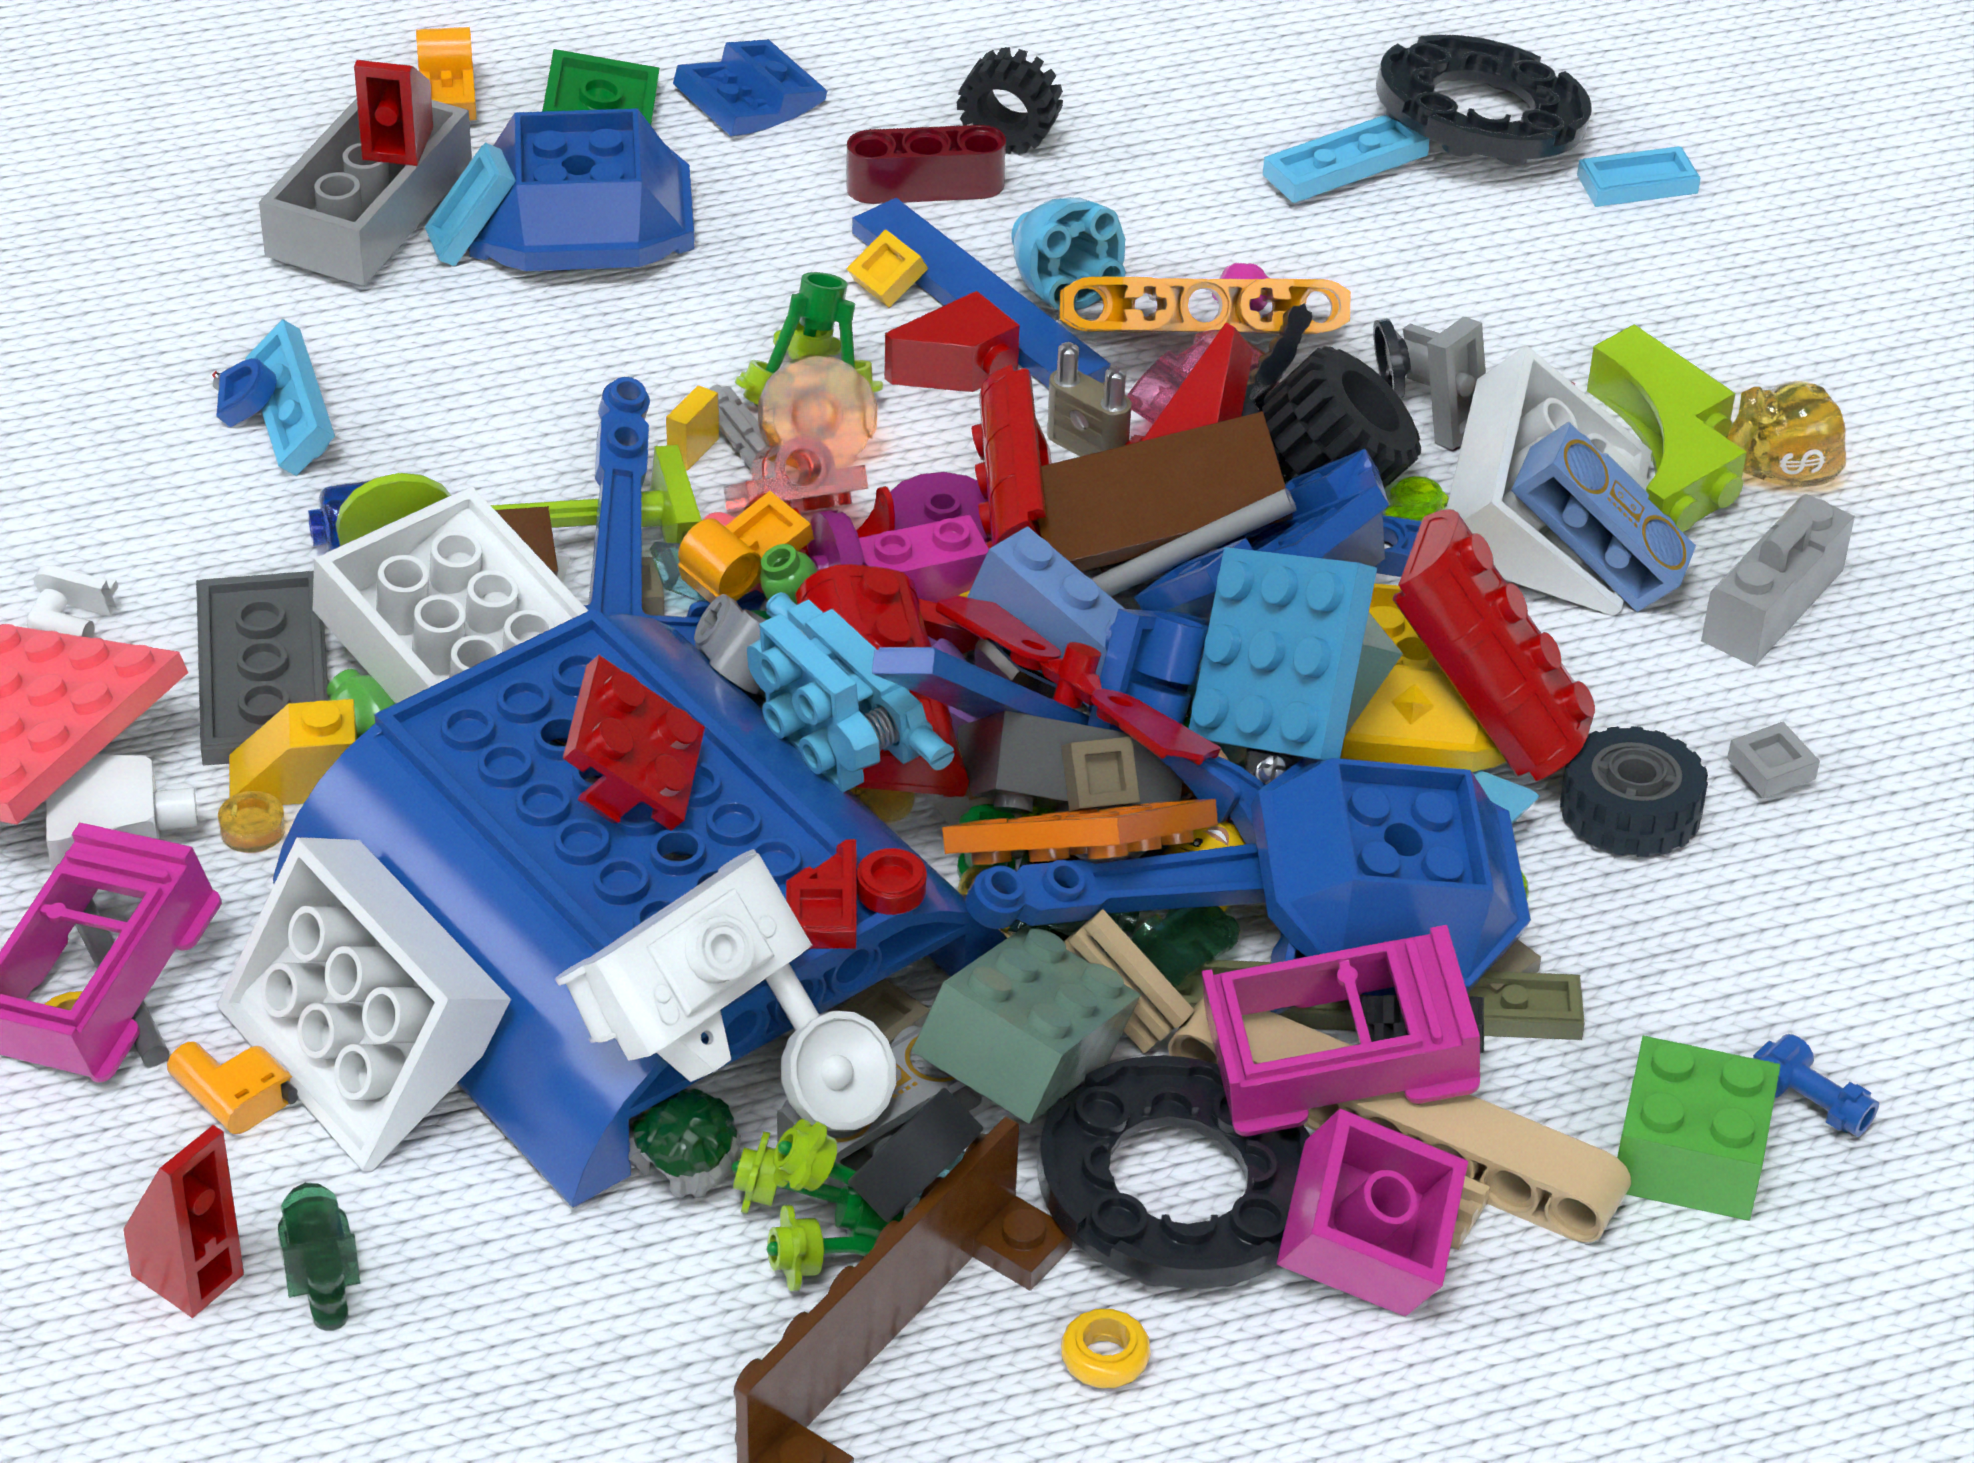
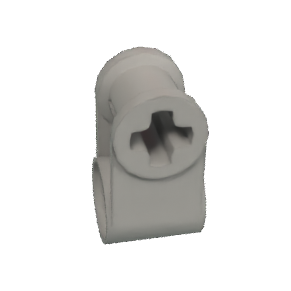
M722 594L711 602L699 620L694 636L695 643L704 651L710 659L709 664L716 671L739 687L753 694H758L761 688L755 682L748 668L747 647L760 639L759 624L766 620L747 609L742 610L734 599Z

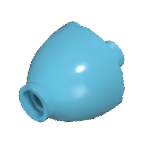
M1080 197L1052 199L1031 211L1025 212L1013 225L1011 239L1014 246V259L1023 282L1040 300L1057 310L1060 308V291L1078 279L1084 277H1125L1126 271L1123 263L1125 260L1126 239L1117 213L1106 206ZM1092 289L1079 290L1074 297V310L1090 306L1100 300L1101 296Z

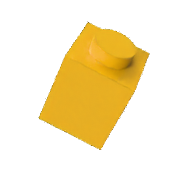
M354 699L288 703L229 755V799L231 809L303 804L322 776L341 754L358 739Z

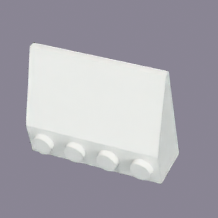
M1525 345L1476 381L1446 509H1453L1458 512L1472 534L1478 533L1487 541L1493 555V564L1505 580L1613 616L1622 610L1624 599L1531 511L1511 489L1530 447L1567 422H1570L1580 433L1586 435L1602 454L1608 441L1646 479L1652 450L1533 349Z
M473 486L314 558L313 611L395 703L588 611Z
M297 837L216 1006L252 1047L261 1046L265 1048L289 1071L292 1076L290 1083L298 1090L299 1100L362 1171H373L483 1056L511 999L360 840Z

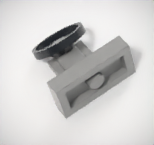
M1463 316L1441 333L1410 323L1403 328V339L1394 329L1389 318L1375 320L1373 340L1380 376L1400 398H1403L1405 395L1406 374L1408 379L1430 386L1435 443L1454 450L1462 444L1476 381L1486 373L1482 322Z

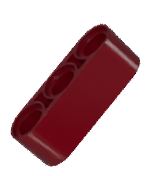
M988 125L869 129L852 134L847 140V193L854 200L869 204L885 203L894 198H898L902 202H926L994 197L1004 189L1006 137L999 129Z

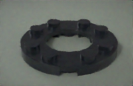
M1464 35L1420 36L1417 43L1411 45L1410 48H1405L1397 43L1387 50L1382 57L1376 80L1377 95L1386 108V115L1391 119L1399 121L1417 133L1441 143L1443 150L1451 155L1468 157L1474 153L1496 157L1501 162L1514 166L1524 165L1527 159L1551 157L1576 147L1586 134L1592 112L1589 95L1583 86L1568 72H1561L1557 77L1551 67L1540 62L1541 56L1506 43ZM1477 80L1485 82L1493 88L1515 93L1529 104L1531 110L1525 111L1522 114L1521 120L1510 122L1511 115L1506 114L1502 119H1489L1479 115L1472 108L1468 109L1466 116L1457 111L1458 105L1453 99L1446 95L1435 93L1434 88L1435 85L1443 81Z
M1165 1055L1129 1058L1113 1062L1086 1074L1082 1086L1070 1093L1065 1099L1060 1097L1052 1106L1044 1124L1037 1160L1038 1182L1046 1207L1062 1231L1079 1248L1105 1266L1133 1277L1148 1286L1193 1289L1229 1287L1259 1276L1277 1266L1304 1143L1310 1137V1134L1304 1125L1252 1136L1237 1134L1233 1129V1122L1219 1066L1216 1063L1182 1056ZM1172 1126L1196 1130L1219 1141L1237 1158L1246 1178L1245 1193L1235 1201L1232 1210L1220 1217L1218 1215H1211L1209 1221L1190 1224L1173 1222L1169 1214H1162L1160 1220L1148 1214L1145 1206L1137 1198L1118 1191L1114 1176H1112L1109 1170L1111 1155L1124 1139L1143 1129Z

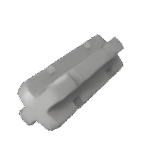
M718 384L710 387V390L718 392L719 429L735 450L738 453L740 452L741 457L750 469L760 468L763 472L772 469L773 461L780 456V450L776 443L767 435L764 428L731 387L722 388Z

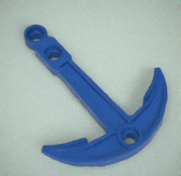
M620 377L604 388L598 407V414L601 420L596 440L595 480L600 486L589 602L588 605L584 606L588 611L596 607L604 616L628 614L653 618L675 628L695 646L694 636L697 625L703 613L711 604L710 602L699 601L691 604L686 617L647 615L642 610L641 487L647 473L649 424L645 421L649 409L650 398L646 388L640 381L632 377ZM754 590L742 596L736 603L742 610H760L766 596L764 593Z
M1167 755L1161 760L1183 780L1198 800L1216 799L1218 823L1225 822L1230 815L1246 845L1098 864L1086 860H1057L1051 863L1022 865L1017 872L1006 866H994L981 871L976 876L966 895V908L971 917L979 924L992 929H1002L1010 926L1016 919L1030 926L1090 920L1102 909L1106 913L1266 903L1251 812V804L1256 794L1266 784L1241 766L1219 756L1215 759L1209 757L1201 765H1197L1187 758ZM1280 931L1281 937L1271 953V964L1306 957ZM1292 1006L1269 1011L1280 1014Z

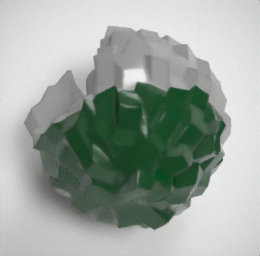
M685 1088L640 1113L629 1129L630 1152L628 1158L643 1175L649 1174L652 1162L670 1180L669 1191L674 1196L683 1198L690 1194L693 1198L703 1197L706 1191L715 1187L733 1172L731 1166L735 1161H738L740 1155L739 1144L741 1135L735 1128L734 1118L726 1102L695 1088L688 1090Z

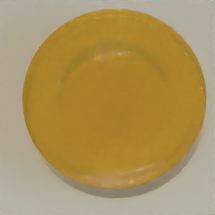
M261 791L238 793L228 798L218 811L221 839L225 845L235 851L243 853L265 851L279 843L285 834L286 826L283 806L275 796Z

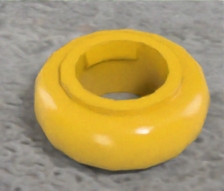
M1093 1309L1080 1314L1067 1325L1061 1338V1356L1070 1374L1083 1384L1097 1388H1118L1132 1383L1144 1372L1151 1356L1150 1339L1142 1324L1128 1313L1115 1309ZM1099 1341H1109L1118 1344L1124 1350L1114 1355H1101L1094 1353L1088 1346Z

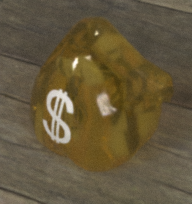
M1793 380L1777 384L1772 390H1762L1761 387L1754 386L1741 393L1739 413L1726 438L1747 452L1744 473L1786 487L1804 488L1823 485L1835 480L1846 466V428L1843 415L1838 405L1823 387L1808 381Z

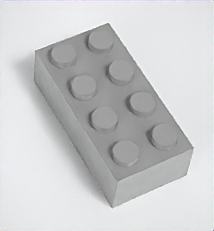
M356 98L259 201L265 257L338 278L345 282L365 286L454 186L472 160L469 110L432 100L434 127L418 166L362 160Z

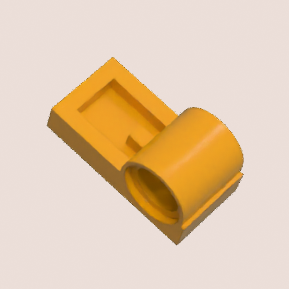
M470 26L416 29L419 72L430 80L431 100L469 110V120H477Z
M768 491L726 526L714 518H708L700 521L688 531L678 551L679 563L677 565L681 579L710 603L722 594L737 601L761 582V559L765 552L779 544H789L796 551L801 550L814 539L811 523L773 492Z

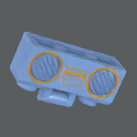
M1567 422L1530 447L1511 491L1636 612H1639L1681 586L1696 545L1675 525L1670 517L1663 514L1648 499L1649 494L1607 453L1602 454L1592 444L1591 440L1586 435L1580 433L1570 422Z

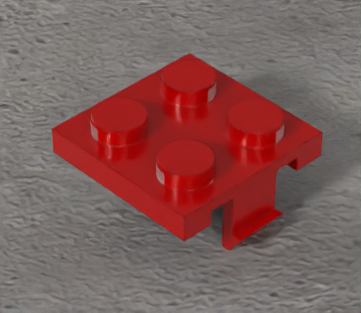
M598 655L586 665L563 755L565 761L582 772L591 766L603 774L600 779L579 795L578 801L611 823H619L620 818L642 801L654 808L651 818L672 831L685 819L705 726L693 719L684 710L675 707L640 683L633 675L624 672L601 655Z

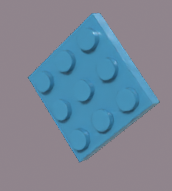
M1224 547L1195 698L1192 704L1189 729L1214 743L1320 761L1330 758L1340 759L1377 567L1356 562Z

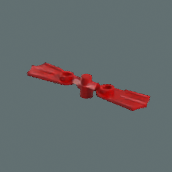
M958 595L938 600L936 605L937 613L983 640L990 638L1011 650L1010 659L1014 663L1028 669L1042 670L1046 678L1057 684L1053 697L1055 701L1071 708H1080L1082 702L1097 706L1096 715L1100 719L1119 726L1121 730L1161 759H1164L1167 755L1187 758L1193 763L1201 765L1207 758L1212 757L1215 759L1219 756L1221 747L1130 695L1114 690L1102 689L1099 675L1095 674L1101 657V652L1083 643L1069 642L1063 658H1060L1061 651L1056 646L994 602Z

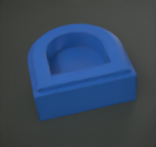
M255 358L241 361L220 373L216 417L231 428L256 414L266 405L275 390L277 381L275 373Z

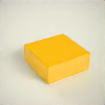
M885 229L846 269L855 282L890 308L929 268L920 255Z
M700 385L666 416L667 445L679 446L687 471L719 439L718 392Z

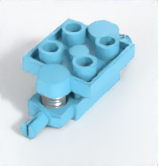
M782 592L775 594L769 599L766 605L768 610L766 613L771 618L759 624L760 639L747 647L748 668L755 682L766 693V703L763 704L762 711L767 726L777 738L782 739L785 737L801 753L806 765L813 773H822L843 793L864 782L863 769L880 762V751L882 749L884 751L889 750L903 764L918 756L923 757L934 770H941L950 764L954 757L952 752L954 748L933 731L932 725L926 719L922 703L909 692V689L872 674L874 650L877 649L833 609L823 613L809 599L796 605L786 593Z

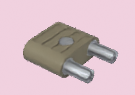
M1071 342L1062 343L1058 347L1057 370L1050 375L1048 438L1053 443L1078 456L1125 446L1130 436L1132 404L1125 395L1126 371L1124 369L1120 370V367L1117 366L1110 367L1105 372V384L1078 371V346L1076 344L1073 345Z

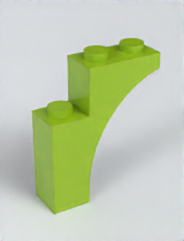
M1635 324L1594 345L1587 392L1617 413L1633 429L1642 443L1652 450L1651 461L1654 466L1655 476L1646 487V492L1649 494L1648 499L1663 514L1670 517L1682 532L1687 531L1695 522L1719 508L1730 506L1738 498L1743 488L1742 475L1747 454L1745 450L1727 439L1732 428L1731 415L1736 393Z

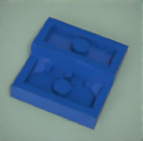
M769 39L726 42L721 61L677 65L673 85L730 136L763 131L797 118L825 101L828 92Z

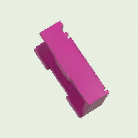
M79 822L71 834L74 843L66 851L64 858L56 866L0 951V1055L88 1076L95 1082H105L114 1076L138 1038L140 1028L132 1017L175 949L189 950L198 943L219 910L222 899L219 893L213 890L193 847ZM98 889L142 899L128 922L84 913V910ZM75 924L120 933L71 1010L26 1000L33 988L43 982L68 944V935Z
M1447 925L1430 928V934L1216 975H1213L1212 969L1202 971L1205 1014L1233 1122V1129L1241 1136H1252L1302 1126L1307 1122L1309 1118L1308 1109L1400 1091H1404L1405 1097L1410 1102L1420 1104L1472 1094L1480 1087V1034ZM1395 987L1408 1035L1371 1042L1359 996L1364 992ZM1343 1000L1349 1001L1360 1044L1254 1064L1242 1015L1290 1006L1306 1008Z

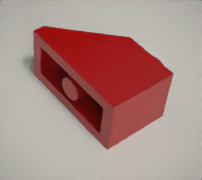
M356 60L354 74L362 160L418 166L434 127L430 80L414 66Z
M975 291L886 332L884 379L892 385L974 392L982 387L983 382L993 372L1010 364H1013L1015 370H1018L1020 325L982 294Z

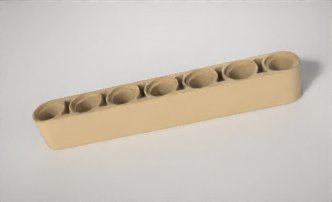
M1203 995L1193 1009L1195 1011L1181 1024L1171 1038L1168 1045L1169 1056H1182L1218 1064L1205 1014ZM1271 1011L1242 1015L1254 1064L1353 1046ZM1404 1091L1308 1109L1309 1118L1304 1124L1305 1127L1316 1131L1341 1108L1468 1161L1465 1176L1490 1186L1487 1204L1578 1242H1593L1601 1237L1631 1186V1175L1627 1167L1614 1155L1470 1094L1416 1104L1410 1102L1405 1097Z

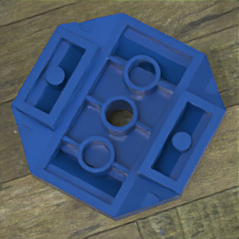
M638 109L515 112L493 145L502 150L516 182L469 246L470 257L484 261L492 258L504 266L523 271L632 268L660 261L674 251L681 254L694 249L690 165L662 141Z
M1362 449L1290 480L1285 484V487L1290 492L1296 505V511L1292 513L1293 519L1260 527L1225 546L1228 548L1348 561L1373 567L1385 559L1382 511L1389 506V502L1379 471L1367 450ZM1224 547L1172 568L1134 597L1140 608L1148 611L1187 613L1205 619V625L1209 627Z
M1303 758L1262 787L1251 804L1268 917L1289 942L1306 957L1430 934V928L1447 925L1468 994L1479 982L1480 978L1520 938L1531 921L1510 813L1507 809L1493 803L1489 799L1471 770L1330 758L1323 761ZM1395 987L1364 992L1361 995L1383 996L1397 994Z

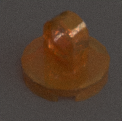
M804 355L784 363L767 380L758 400V426L767 448L780 462L807 474H831L851 466L859 458L857 455L865 449L869 438H873L877 429L878 405L870 383L851 365L828 355Z

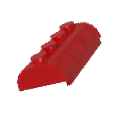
M1010 364L993 372L983 382L979 393L981 423L971 427L977 453L981 460H985V462L975 464V473L983 497L985 499L988 498V501L978 504V510L983 529L987 537L992 538V541L985 542L989 549L1027 526L1041 537L1037 519L1046 517L1041 466L1052 464L1051 451L1035 415L1030 371L1026 368L1015 370L1013 364Z
M1453 509L1440 510L1424 516L1398 584L1402 591L1394 594L1392 600L1515 775L1521 776L1530 772L1537 782L1557 772L1569 763L1584 746L1595 714L1593 697L1587 686L1581 681L1575 682L1562 664L1559 647L1553 637L1547 632L1541 633L1528 615L1527 604L1520 589L1513 583L1507 584L1493 564V555L1487 541L1478 533L1472 534L1459 513Z
M857 564L834 565L821 569L806 578L795 593L797 604L809 599L823 613L833 609L877 650H879V647H932L924 625L914 582L903 572L877 566ZM909 689V692L922 703L926 719L932 725L933 731L954 748V751H952L954 753L952 761L945 768L934 770L921 756L903 764L889 750L884 751L882 749L880 751V762L864 768V782L855 787L943 795V797H964L969 779L960 755L948 705Z

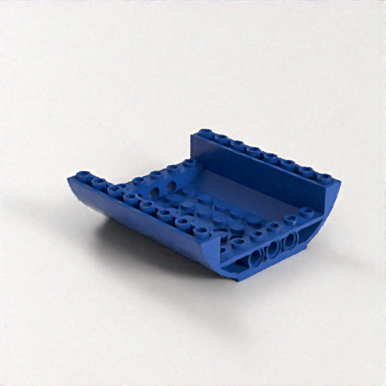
M596 607L375 713V724L341 754L318 781L297 813L282 845L273 876V884H275L297 837L360 840L508 995L511 1001L483 1056L457 1083L572 1208L631 1176V1162L628 1158L630 1152V1118L706 1076L690 1082L657 1053L628 1061L615 1038L605 1042L591 1043L589 1041L591 1035L567 985L559 986L555 978L571 966L593 956L716 874L719 868L735 857L755 849L786 899L787 880L806 867L810 866L815 869L836 854V846L844 840L856 839V949H807L789 962L819 1014L926 955L951 977L1007 939V936L999 929L988 928L975 921L966 908V898L850 790L842 793L822 773H813L806 765L801 753L785 737L779 739L771 732L764 719L762 709L736 684L716 671L709 664L710 660L675 628L653 618L628 614L604 616ZM598 655H601L624 672L633 675L640 683L675 707L684 710L693 719L705 726L685 819L672 831L652 819L651 816L654 808L642 801L620 818L619 823L609 822L578 801L579 795L592 785V783L585 780L593 776L600 779L603 774L591 766L584 772L580 771L563 759L566 746L559 747L548 744V742L555 739L567 743L586 665ZM885 848L903 849L918 856L923 861L927 871L926 895L922 903L907 913L897 915L881 914L867 908L857 895V868L865 856ZM671 852L680 856H692L684 861H671L663 858L664 855ZM766 979L720 1010L731 1061L721 1068L794 1029ZM703 1032L701 1034V1041L706 1045L709 1037Z

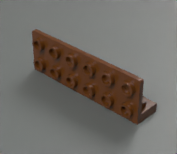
M1005 1116L988 1134H979L965 1150L962 1160L944 1178L941 1176L936 1177L924 1189L918 1204L900 1222L892 1221L882 1230L875 1242L874 1248L855 1267L847 1266L836 1276L828 1294L809 1313L804 1311L793 1318L787 1326L782 1340L762 1360L756 1358L745 1366L737 1378L733 1391L736 1402L735 1443L737 1446V1463H854L853 1456L807 1427L972 1258L977 1259L1031 1291L1072 1248L1073 1241L1062 1231L1052 1216L1016 1196L1019 1141L1018 1122Z

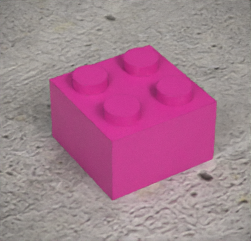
M1340 1108L1304 1143L1276 1265L1406 1317L1443 1286L1468 1161Z

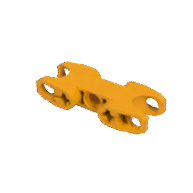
M1084 277L1074 281L1060 291L1059 320L1073 329L1085 332L1218 333L1227 322L1234 326L1239 333L1279 334L1280 326L1283 324V314L1293 306H1299L1304 303L1306 305L1308 296L1315 291L1322 293L1329 300L1330 314L1323 323L1312 320L1310 326L1303 334H1318L1338 329L1350 321L1351 291L1337 282L1326 279ZM1092 289L1101 296L1103 310L1096 320H1085L1078 316L1074 310V297L1079 290ZM1196 290H1209L1218 300V313L1209 322L1197 321L1189 312V298ZM1143 294H1148L1149 300L1157 301L1156 311L1150 313L1147 317L1143 315L1142 310L1135 309V300L1143 296ZM1260 295H1262L1263 301L1272 302V311L1263 315L1262 318H1260L1259 312L1250 310V302L1253 299L1259 298Z

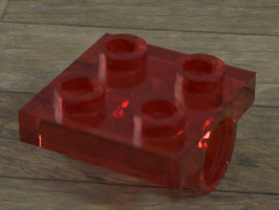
M800 436L770 444L759 451L752 464V481L723 487L727 510L744 508L745 511L768 491H771L791 508H793L792 501L802 500L804 511L852 504L851 492L868 489L865 465L835 469L832 453L823 442L813 437ZM789 456L796 461L799 467V478L796 484L789 479L786 473L785 465Z

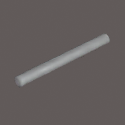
M1285 488L1091 579L1111 597L1295 512V502L1288 489Z

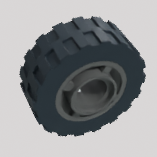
M1617 726L1609 727L1602 732L1594 731L1588 734V738L1579 753L1565 765L1560 797V807L1563 808L1562 816L1566 823H1570L1573 827L1572 831L1578 837H1584L1590 841V845L1599 849L1602 847L1611 850L1614 854L1623 856L1624 854H1633L1637 857H1649V854L1660 853V855L1670 853L1672 849L1678 846L1682 848L1689 843L1692 835H1696L1702 819L1708 786V772L1706 766L1703 767L1701 765L1700 756L1695 751L1689 750L1687 744L1678 738L1676 740L1666 736L1667 733L1657 730L1649 731L1644 730L1643 727L1619 728Z

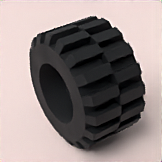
M1324 346L1322 349L1317 348L1267 394L1263 400L1265 405L1262 407L1269 434L1284 459L1299 476L1366 449L1379 471L1385 489L1417 461L1418 456L1421 454L1418 430L1397 393L1371 367L1341 349L1336 350L1330 346Z

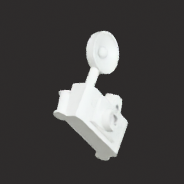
M755 849L749 850L727 862L718 869L716 874L593 956L571 966L555 978L559 986L567 985L591 1035L589 1038L591 1043L605 1042L615 1038L628 1061L657 1053L690 1082L715 1072L731 1061L720 1010L766 979L796 1030L789 1037L781 1057V1083L787 1100L802 1119L809 1121L811 1125L819 1121L827 1126V1131H853L874 1122L888 1107L896 1086L895 1057L888 1039L874 1022L855 1012L830 1011L819 1015L789 964V962L805 952L812 944ZM703 1032L709 1037L706 1045L701 1041V1034Z

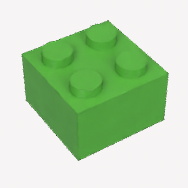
M1643 1035L1617 1156L1627 1167L1631 1175V1186L1626 1195L1750 1221L1764 1161L1781 1064Z

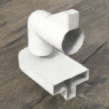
M53 565L41 566L34 577V584L41 593L28 614L27 627L93 638L95 632L93 621L62 612L66 605L111 617L116 609L113 596L119 587L117 580L102 579Z

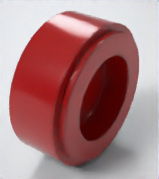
M885 848L874 851L865 856L858 865L857 895L867 908L877 913L887 915L907 913L918 907L925 898L926 867L918 856L903 849Z

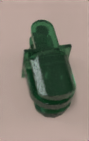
M305 1182L293 1188L283 1200L281 1205L282 1218L278 1223V1241L285 1269L288 1297L307 1294L312 1321L315 1326L324 1331H334L344 1326L348 1320L349 1313L345 1287L360 1284L355 1234L351 1233L347 1216L339 1208L335 1194L321 1184Z

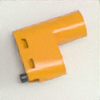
M194 1041L187 1042L175 1049L167 1062L169 1074L232 1134H241L251 1129L288 1104H294L299 1097L297 1095L298 1090L290 1083L292 1076L289 1071L261 1046L250 1047L221 1065L200 1044Z

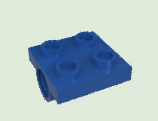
M1118 609L1115 622L1111 625L1106 636L1105 648L1107 653L1100 675L1102 689L1114 690L1130 695L1184 725L1191 695L1187 693L1188 685L1195 684L1208 633V626L1205 625L1206 620L1187 613ZM1089 705L1090 717L1087 726L1124 732L1119 726L1100 719L1096 715L1098 707Z

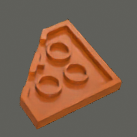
M1216 799L1134 804L1126 807L1102 809L1099 812L1097 809L1047 813L1041 816L1008 819V823L1007 818L979 820L942 827L945 854L971 853L972 864L981 865L1012 861L1011 850H1028L1030 862L1068 859L1070 855L1087 854L1088 859L1122 857L1129 855L1128 852L1161 849L1162 845L1194 842L1193 830L1218 825Z

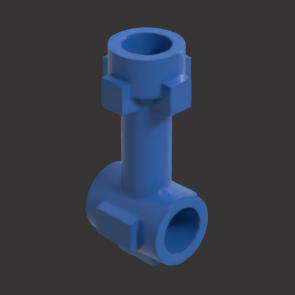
M1793 1034L1783 1035L1776 1043L1768 1041L1753 1055L1754 1059L1781 1064L1775 1098L1780 1097L1790 1087L1828 1111L1827 1124L1839 1131L1850 1132L1856 1137L1861 1136L1873 1122L1879 1109V1102L1870 1097L1871 1092L1852 1082H1849L1842 1088L1811 1069L1810 1067L1814 1062L1813 1052L1809 1045L1800 1037Z

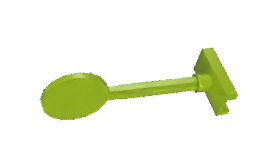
M654 446L651 487L649 491H641V527L660 526L673 570H679L677 564L679 563L678 551L680 544L688 531L702 521L679 446ZM395 473L374 478L356 488L341 505L336 521L340 546L452 495L443 484L424 475ZM599 499L490 506L494 510L549 506L552 528L596 525Z

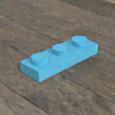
M1383 115L1264 157L1263 176L1291 202L1296 203L1428 156L1430 139L1410 129L1403 123Z
M282 319L245 359L255 358L260 360L276 375L275 390L261 411L278 466L297 476L313 459L320 457L325 452L335 434L301 330Z

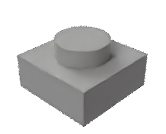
M1784 721L1731 740L1727 757L1762 798L1815 780L1820 760Z

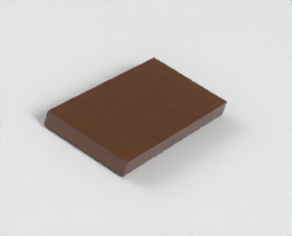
M1258 412L1041 466L1046 517L1037 519L1041 538L1045 539L1077 569L1085 571L1134 559L1283 490L1286 487L1263 412ZM1288 514L1265 526L1292 520L1293 514Z

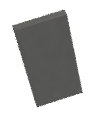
M314 571L196 580L200 748L203 766L229 764V755L288 703L329 701V696L327 695L328 677L325 625L313 611Z

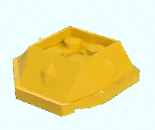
M1374 583L1369 613L1403 654L1344 737L1340 759L1467 769L1472 772L1494 768L1506 762L1392 600L1394 594L1402 591L1397 585Z

